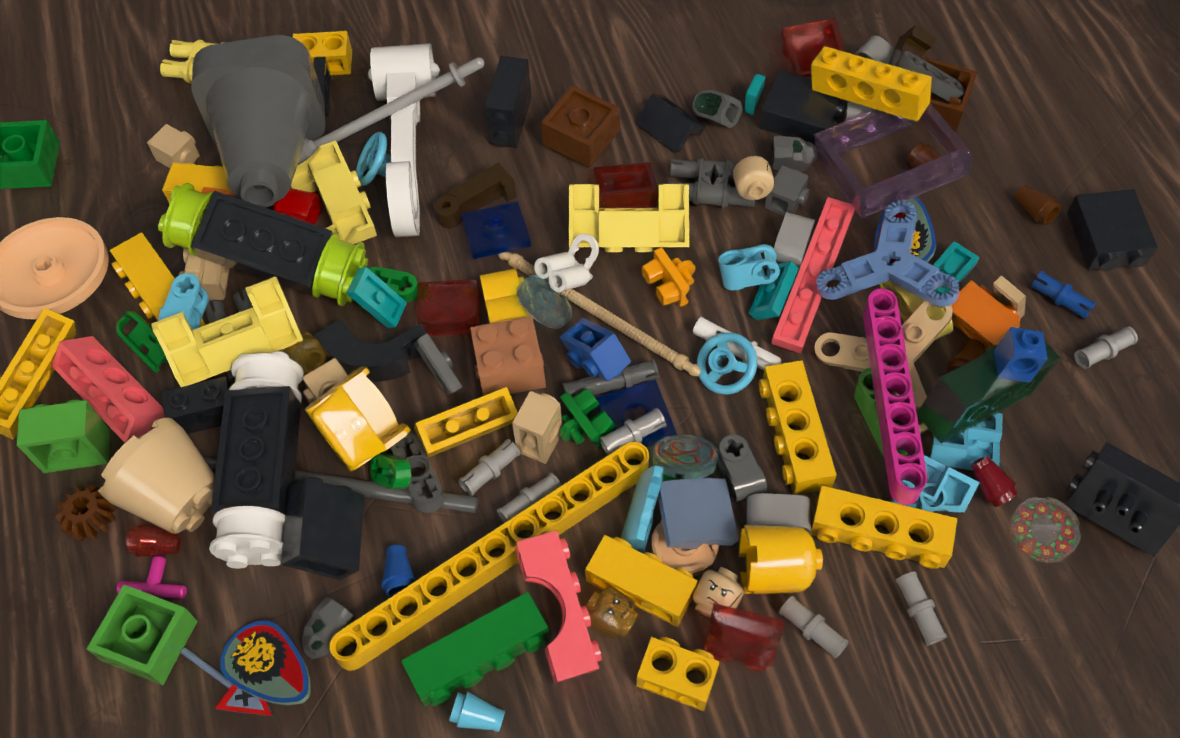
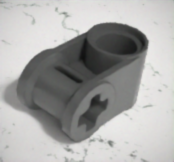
M735 434L724 437L720 442L715 461L723 479H726L729 496L733 502L742 501L753 494L766 492L767 482L764 473L757 464L747 441L740 435Z

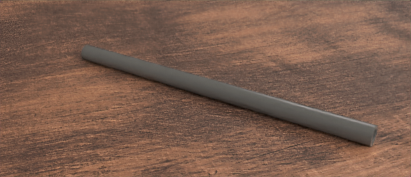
M203 457L215 474L217 458ZM295 470L294 484L305 477H318L327 484L347 486L353 492L363 494L364 497L413 504L406 489H387L372 481ZM422 489V495H425L427 499L433 497L428 494L426 489ZM442 492L443 504L440 507L441 509L476 514L479 497Z

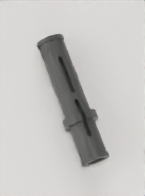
M653 359L640 364L626 366L620 375L608 382L598 376H589L575 381L564 382L563 388L564 392L568 391L572 397L586 388L593 395L623 387L630 389L633 388L632 385L659 379L657 364Z

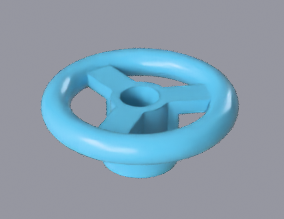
M377 132L369 138L359 157L356 173L361 186L368 185L377 174L383 177L386 176V163L391 162V155L386 153L387 137L382 132ZM367 169H369V171L367 172V174L364 176V172H365Z
M730 332L720 333L711 337L702 346L697 357V365L701 370L699 375L701 382L712 392L723 395L734 394L747 387L755 376L758 364L756 351L750 341L742 335ZM728 342H734L745 350L748 364L735 359L734 354L729 350ZM717 345L718 348L714 349V350L710 353V351ZM710 353L708 363L712 371L708 374L706 370V360L708 354ZM728 358V364L722 367L723 359ZM733 370L745 373L734 384L720 385L716 383L723 374L730 373Z

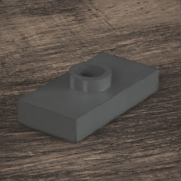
M428 333L414 342L415 348L445 394L450 395L462 388V385L451 370L453 363L447 353L443 350L441 352L438 350Z

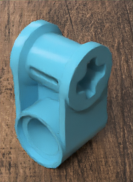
M763 244L740 250H729L721 254L718 262L723 286L728 290H740L744 287L774 282L780 275V268L778 263L775 262L777 255L774 248ZM761 253H764L765 259H762ZM764 269H767V276L764 274Z
M184 273L174 279L165 304L160 310L158 321L183 312L192 330L200 328L202 316L209 303V296L201 288L200 281L194 274Z

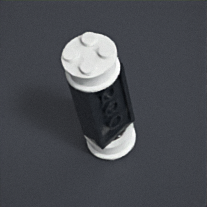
M284 352L241 354L231 367L235 383L229 388V391H225L211 513L214 516L213 524L217 528L216 539L210 543L209 550L215 557L227 561L226 565L231 568L241 569L248 565L278 566L281 563L288 488L294 485L302 397L297 387L303 380L304 372L302 367L289 359V355Z

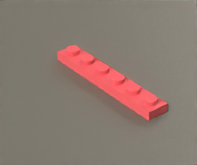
M830 197L827 198L771 344L800 354L802 353L822 300V296L818 292L816 280L818 275L822 274V271L834 268L856 205Z

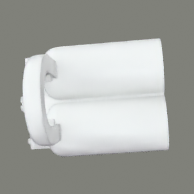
M580 234L573 240L568 252L537 259L534 265L535 272L542 279L549 278L550 287L555 292H562L586 285L593 278L589 269L598 256V243L590 234ZM582 240L588 241L592 248L591 255L586 258L584 265L579 264L574 258V254L579 250L578 246Z

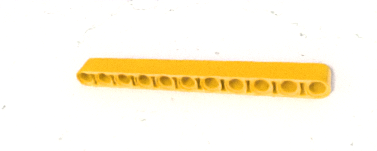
M629 442L355 620L332 637L330 641L332 656L345 670L352 671L361 668L517 564L518 559L514 549L517 542L553 531H558V535H560L636 485L641 474L649 467V452L647 448L639 442ZM630 459H637L641 461V463L638 465H630L627 463V461ZM605 476H610L615 479L611 483H603L600 481V479ZM577 494H584L588 497L584 501H575L573 499ZM550 512L561 514L555 520L545 518V515ZM522 530L533 532L528 538H519L517 536ZM495 548L505 550L499 557L489 556V553ZM466 567L476 568L475 573L471 576L464 577L460 575V572ZM435 587H447L444 594L440 596L431 595ZM406 606H418L412 615H401ZM380 624L387 625V629L382 635H371L376 626ZM347 645H357L352 655L341 656L342 650Z

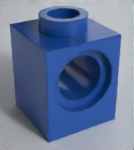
M1010 327L994 350L997 378L1030 383L1048 360L1043 332Z

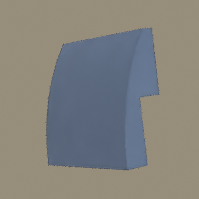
M691 478L662 482L658 501L668 548L697 549L702 544L732 546L739 541L726 479Z

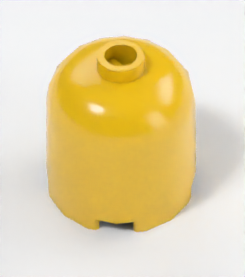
M744 525V528H741L739 557H746V572H740L741 587L744 590V594L795 593L810 587L815 578L816 570L822 569L823 556L821 549H816L814 540L809 532L803 528L791 526Z

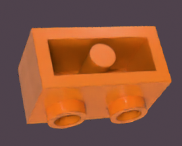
M972 280L959 291L957 301L951 304L953 308V325L970 339L981 341L985 346V351L991 356L994 355L995 348L1009 328H1019L1020 318L1016 310L1008 304H1001L995 299L991 290L984 285L978 286Z

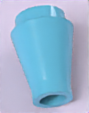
M467 692V695L458 693L449 721L457 723L458 728L499 732L505 710L496 708L470 692Z

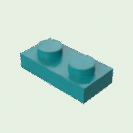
M954 241L933 266L939 268V271L949 274L950 277H955V280L957 279L958 284H960L976 266L980 257ZM944 286L934 290L940 296L942 294L946 295L945 293L949 294V291H951L950 288Z
M792 261L778 264L780 268L778 278L772 283L760 285L749 311V314L755 320L779 317L799 269Z
M367 267L358 268L346 294L387 328H395L407 304L403 298Z

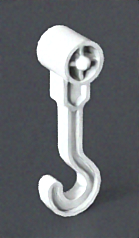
M430 43L371 48V68L368 71V77L373 83L377 101H387L389 103L436 79L435 77L439 75L440 69L434 63ZM436 92L427 97H435ZM420 100L390 115L391 162L386 163V188L389 216L396 238L419 236L420 206L416 173V125L420 122Z

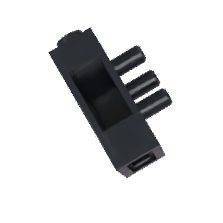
M1106 442L1099 453L1094 450L1091 451L1082 468L1086 469L1084 475L1081 476L1076 473L1066 489L1071 493L1066 506L1155 557L1180 525V483Z

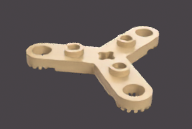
M926 300L902 325L916 410L922 411L926 416V421L919 425L920 434L925 433L932 426L933 411L914 363L943 329L949 325L953 314L952 305L944 306L941 308L945 311V316L940 320H932L928 317L927 311L931 306L934 307L935 305ZM825 333L815 343L816 356L824 365L843 367L844 369L856 371L871 368L866 338L838 333ZM835 342L840 346V350L835 356H826L822 353L823 345Z

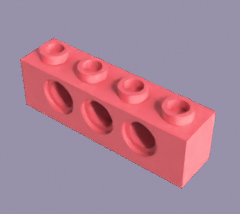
M93 336L59 342L52 367L83 400L88 401L95 412L124 443L133 435L139 438L143 434L148 433L154 429L152 427L154 421L165 418L163 407Z

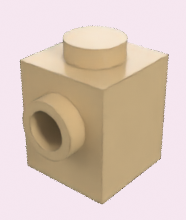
M165 124L147 142L156 161L168 168H171L173 162L194 164L200 156L195 146V139L188 132H180L168 124Z

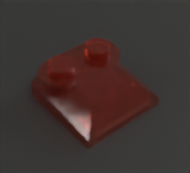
M835 18L782 29V51L785 57L789 59L795 75L802 77L812 76L811 64L824 46L846 52Z
M650 162L593 167L595 182L599 184V208H655L657 206L658 186Z
M479 280L419 282L418 305L416 307L418 324L423 326L429 336L471 334L470 327L480 326Z
M714 603L704 648L714 656V660L730 662L733 659L745 662V666L750 669L765 671L766 667L773 666L775 663L777 649L786 621Z

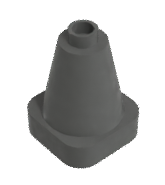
M272 35L213 44L202 48L193 59L191 90L210 136L217 145L229 188L241 200L264 208L269 207L285 197L289 192L305 139L315 141L325 131V102L310 53L299 40L285 35Z

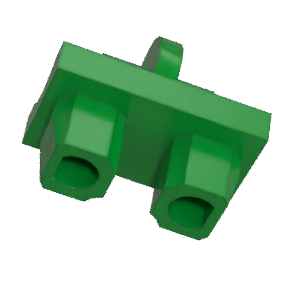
M588 388L573 397L567 391L560 398L575 418L570 419L567 414L561 417L563 426L559 430V436L563 441L574 439L576 444H581L585 440L581 433L585 431L591 441L601 450L602 445L599 438L609 434L616 425L604 410L591 420L586 414L599 405V402Z

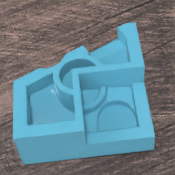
M993 413L991 420L975 422L973 417L962 418L958 422L944 421L935 423L930 458L947 467L973 471L970 465L980 457L988 455L999 467L1003 414Z
M924 455L927 483L918 500L913 504L905 506L929 512H965L980 482ZM903 480V481H902V483H903L905 486H907V487H910V488H914V487H915V486H914L911 482H909V481H906V480ZM893 498L891 499L892 503L900 504L896 502Z
M656 465L645 470L639 477L620 537L629 542L633 549L641 553L645 551L653 524L654 507L663 481L664 468Z

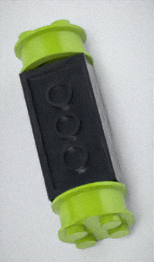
M185 183L181 187L176 185L173 188L170 196L171 203L167 213L161 216L158 224V230L163 232V243L166 247L173 248L177 245L186 248L192 256H198L264 280L277 277L279 284L316 298L324 295L336 299L339 306H344L346 302L352 303L354 301L346 292L358 268L367 267L368 258H365L366 250L363 242H358L356 245L340 240L339 234H333L332 230L217 191L204 194L196 191L194 186L189 183Z

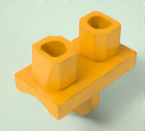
M661 247L654 251V259L642 266V276L648 284L660 279L663 281L664 284L656 287L657 298L663 306L677 302L682 307L688 304L689 300L686 298V294L690 290L689 285L694 283L692 275L696 267L690 260L681 262L679 258H675L671 261Z

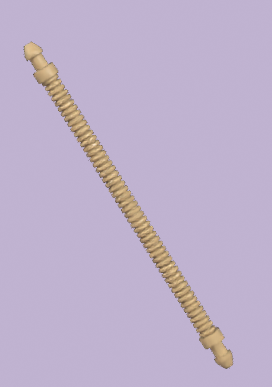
M498 249L497 254L499 258L508 261L510 267L519 269L547 288L552 289L549 284V278L542 279L538 277L534 266L524 260L521 255L517 253L512 254L508 249ZM573 289L556 292L616 330L618 329L624 335L634 339L637 343L647 347L650 351L673 363L674 367L680 371L684 369L691 376L700 375L701 370L699 366L689 362V357L671 350L668 346L658 342V340L645 334V332H642L615 314L613 315V313H610V311H607Z

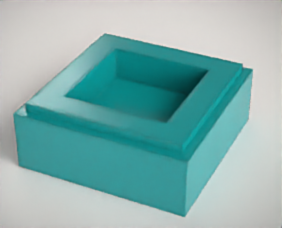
M754 75L745 96V113L754 115L763 96L765 76Z

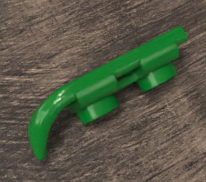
M126 311L124 316L116 323L115 328L118 336L155 373H158L160 365L167 363L168 360L153 332L152 326L136 312ZM132 317L138 324L127 336L123 332V327ZM143 345L149 349L147 354L140 350Z

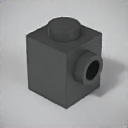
M782 165L774 178L772 191L766 196L765 208L785 216L786 212L794 214L799 204L804 206L810 194V189L807 188L809 176Z

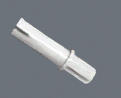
M703 317L698 319L693 328V334L706 341L717 334L730 332ZM756 341L750 342L757 354L758 368L764 370L765 366L781 364L780 357L758 347ZM728 342L729 350L735 356L743 359V363H748L745 350L734 342Z

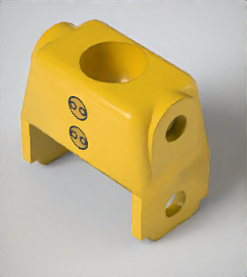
M364 366L354 370L337 382L328 392L316 399L305 409L314 425L349 471L359 468L374 456L389 449L411 431L409 426L404 423L398 425L388 402L376 386L366 377L370 371Z

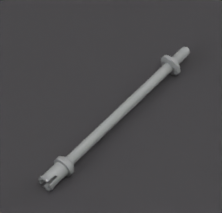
M478 57L459 67L452 62L449 64L450 71L315 141L305 139L298 165L313 155L321 145L335 140L339 142L454 82H457L461 87L464 86L465 81L463 78L484 67V60Z

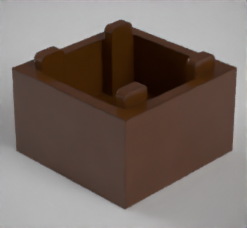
M924 57V61L959 81L966 89L965 95L961 99L951 97L948 102L931 92L930 104L918 122L903 117L901 119L956 134L977 71Z
M572 85L541 122L543 145L590 168L620 131V107Z

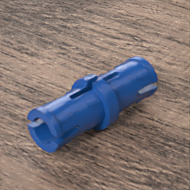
M1044 271L1037 275V279L1047 285L1037 280H1034L1031 284V288L1055 300L1053 304L1058 307L1060 305L1065 306L1084 320L1090 312L1079 305L1081 304L1091 311L1096 305V302L1072 290V285L1068 283L1064 285L1044 273Z

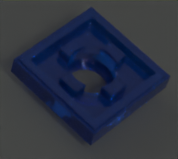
M518 201L461 214L473 259L531 246L530 236ZM500 222L504 223V225L500 228L489 229L495 226H500Z
M656 380L596 397L599 402L597 406L599 412L604 410L616 425L611 432L624 426L623 423L627 421L624 414L625 411L638 409V406L646 409V413L651 412L654 408H658L666 423V427L660 428L642 438L641 443L646 448L665 441L667 442L669 439L677 438L676 429Z

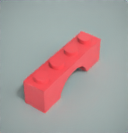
M553 531L517 542L514 549L523 580L540 584L549 589L555 595L561 607L562 623L559 633L553 642L544 649L554 684L599 669L597 662L602 661L601 652L597 641H591L587 627L591 626V620L586 606L580 607L576 593L581 592L580 584L576 573H570L566 559L570 558V551L565 538L560 539L558 531Z

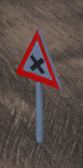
M185 647L181 649L182 655L229 688L215 709L273 716L266 701L240 690L230 683L224 675Z

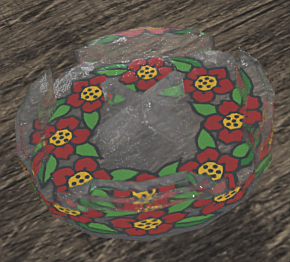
M1031 497L1017 507L1010 519L1009 530L1014 544L1023 554L1035 561L1044 563L1060 562L1075 551L1081 540V533L1078 527L1080 523L1077 516L1066 504L1055 498Z

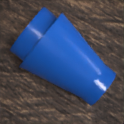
M393 545L386 549L382 588L385 590L386 595L391 598L416 581L407 557L406 548L402 545Z

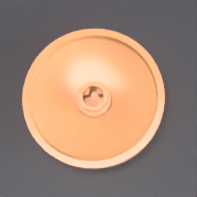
M56 217L29 223L5 237L0 242V310L16 318L38 319L44 307L62 314L85 301L99 287L108 268V250L99 233L83 221L73 218Z

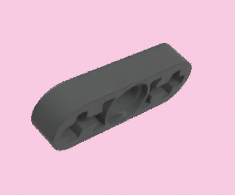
M905 51L895 62L896 67L932 76L931 92L948 102L951 97L961 99L965 95L966 89L959 81L909 51Z
M407 433L408 435L390 447L391 454L407 459L411 469L420 467L425 470L420 476H411L410 484L406 490L418 511L431 513L438 510L443 504L442 487L418 437L413 433ZM406 446L408 450L410 449V457L406 456V453L402 447ZM426 486L428 494L433 497L427 499L425 495H422V487Z

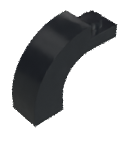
M341 319L317 332L314 336L328 362L336 358L347 375L362 366L367 367L370 373L366 377L371 382H381L396 379L410 373L407 361L420 357L414 342L427 334L421 324H418L390 341L371 344L354 337Z

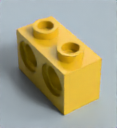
M347 31L293 34V38L299 40L308 49L313 66L314 57H326L331 75L351 74L352 48Z
M651 637L637 675L636 687L704 711L720 661L714 660V656L704 650L694 649L692 652L681 648L680 644L671 638L660 637V639ZM664 658L672 666L666 671H659L653 667L652 663L656 659ZM697 670L705 676L706 680L700 684H694L687 679L686 674Z

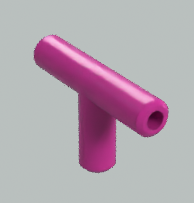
M155 556L152 559L146 582L119 581L116 591L119 593L122 586L127 585L156 597L183 599L186 596L187 588L185 585L161 584L167 560L162 556Z

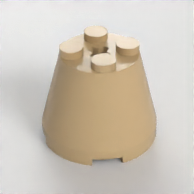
M161 418L153 422L152 427L154 429L139 438L133 435L115 453L101 474L106 481L98 492L111 504L173 534L182 532L185 529L193 532L202 524L205 519L203 514L212 504L215 474L183 427L172 418Z

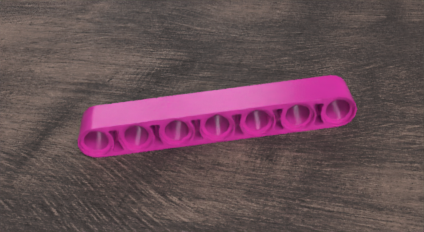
M880 288L870 293L863 313V321L891 497L896 502L910 505L915 503L920 497L927 483V472L898 301L892 291ZM884 362L892 364L893 367L886 365ZM888 391H894L899 395H892ZM892 420H899L904 425H897ZM897 450H904L910 456H903ZM903 480L909 481V482H911L915 487H914V488L907 487V486H905V485L902 483V481H903Z

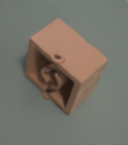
M532 316L470 327L477 361L475 366L477 379L480 378L483 396L505 387L508 388L510 394L546 388L544 360L542 353H540Z

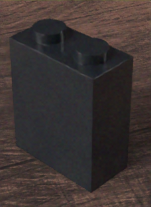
M500 56L484 106L489 144L517 148L532 98L528 59Z
M780 70L762 109L759 129L786 137L801 138L803 141L811 142L813 145L824 148L827 138L834 137L838 125L835 119L836 117H842L846 101L813 91L812 79Z
M1135 189L1076 195L1067 211L1088 271L1100 269L1102 271H1109L1114 268L1129 266L1138 268L1147 265L1158 248Z
M305 477L303 480L288 488L280 565L337 580L358 572L364 495L353 492L347 486H334L324 483L318 477Z

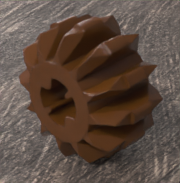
M90 484L86 489L83 486L77 485L75 493L64 492L67 500L56 504L57 509L60 511L55 516L56 522L60 525L61 531L66 536L73 537L81 542L86 537L96 541L99 531L108 533L107 523L116 522L113 512L117 510V507L99 494V488L96 485Z

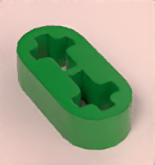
M383 267L369 268L407 303L412 302L419 295L418 283L413 274ZM406 284L410 285V287H406L404 291H400V288H404Z
M378 454L371 459L370 475L374 483L387 489H406L411 480V467L409 461L394 454Z

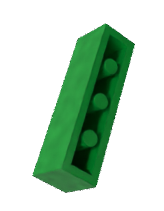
M526 592L401 660L424 707L430 704L437 706L447 701L451 697V693L462 686L470 688L478 684L483 679V675L493 669L499 671L507 668L515 661L516 656L525 651L533 653L546 644L545 640L550 638L549 629L529 592Z

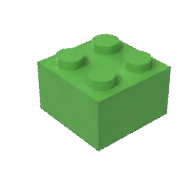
M70 400L56 405L40 404L33 408L19 410L17 446L43 473L109 463L110 429L87 400Z
M123 585L88 645L87 650L104 663L163 686L181 653V649L185 646L198 621L185 607Z

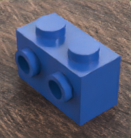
M584 318L559 337L568 350L566 356L570 363L577 369L582 367L591 377L598 376L608 382L620 375L623 369L631 363L630 358L613 332Z

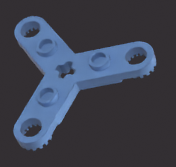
M898 200L897 203L892 202V205L887 206L888 209L885 210V218L882 224L877 251L841 264L842 266L822 271V274H819L816 280L819 294L823 298L830 300L850 295L889 280L935 306H949L955 303L959 297V284L955 277H950L949 274L939 271V268L911 254L917 213L914 204H911L909 201L906 202V200H903V202ZM897 213L908 214V218L905 217L904 220L903 218L901 220L897 218L896 220V217L893 218V216ZM890 259H895L896 261L892 266L887 265ZM831 280L840 282V286L837 285V288L833 287L834 289L832 287L828 289V286L825 287V284ZM942 286L951 289L949 294L945 293L946 295L942 294V296L939 293L936 294L934 290Z

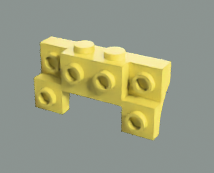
M336 140L319 146L313 155L297 165L291 187L307 192H319L332 222V225L326 229L332 230L333 234H339L340 240L356 244L377 236L374 224L367 211L371 207L365 191L359 193L357 189L361 187L356 171H349Z
M569 184V247H571L573 240L580 234H590L593 236L598 246L605 247L606 252H622L623 247H635V252H652L653 247H689V184H658V208H599V184ZM582 240L578 247H591L588 241Z
M277 277L246 288L248 297L253 305L252 308L192 330L183 312L151 323L153 332L166 355L180 387L192 385L220 373L230 371L233 362L241 354H270L303 342L302 335Z

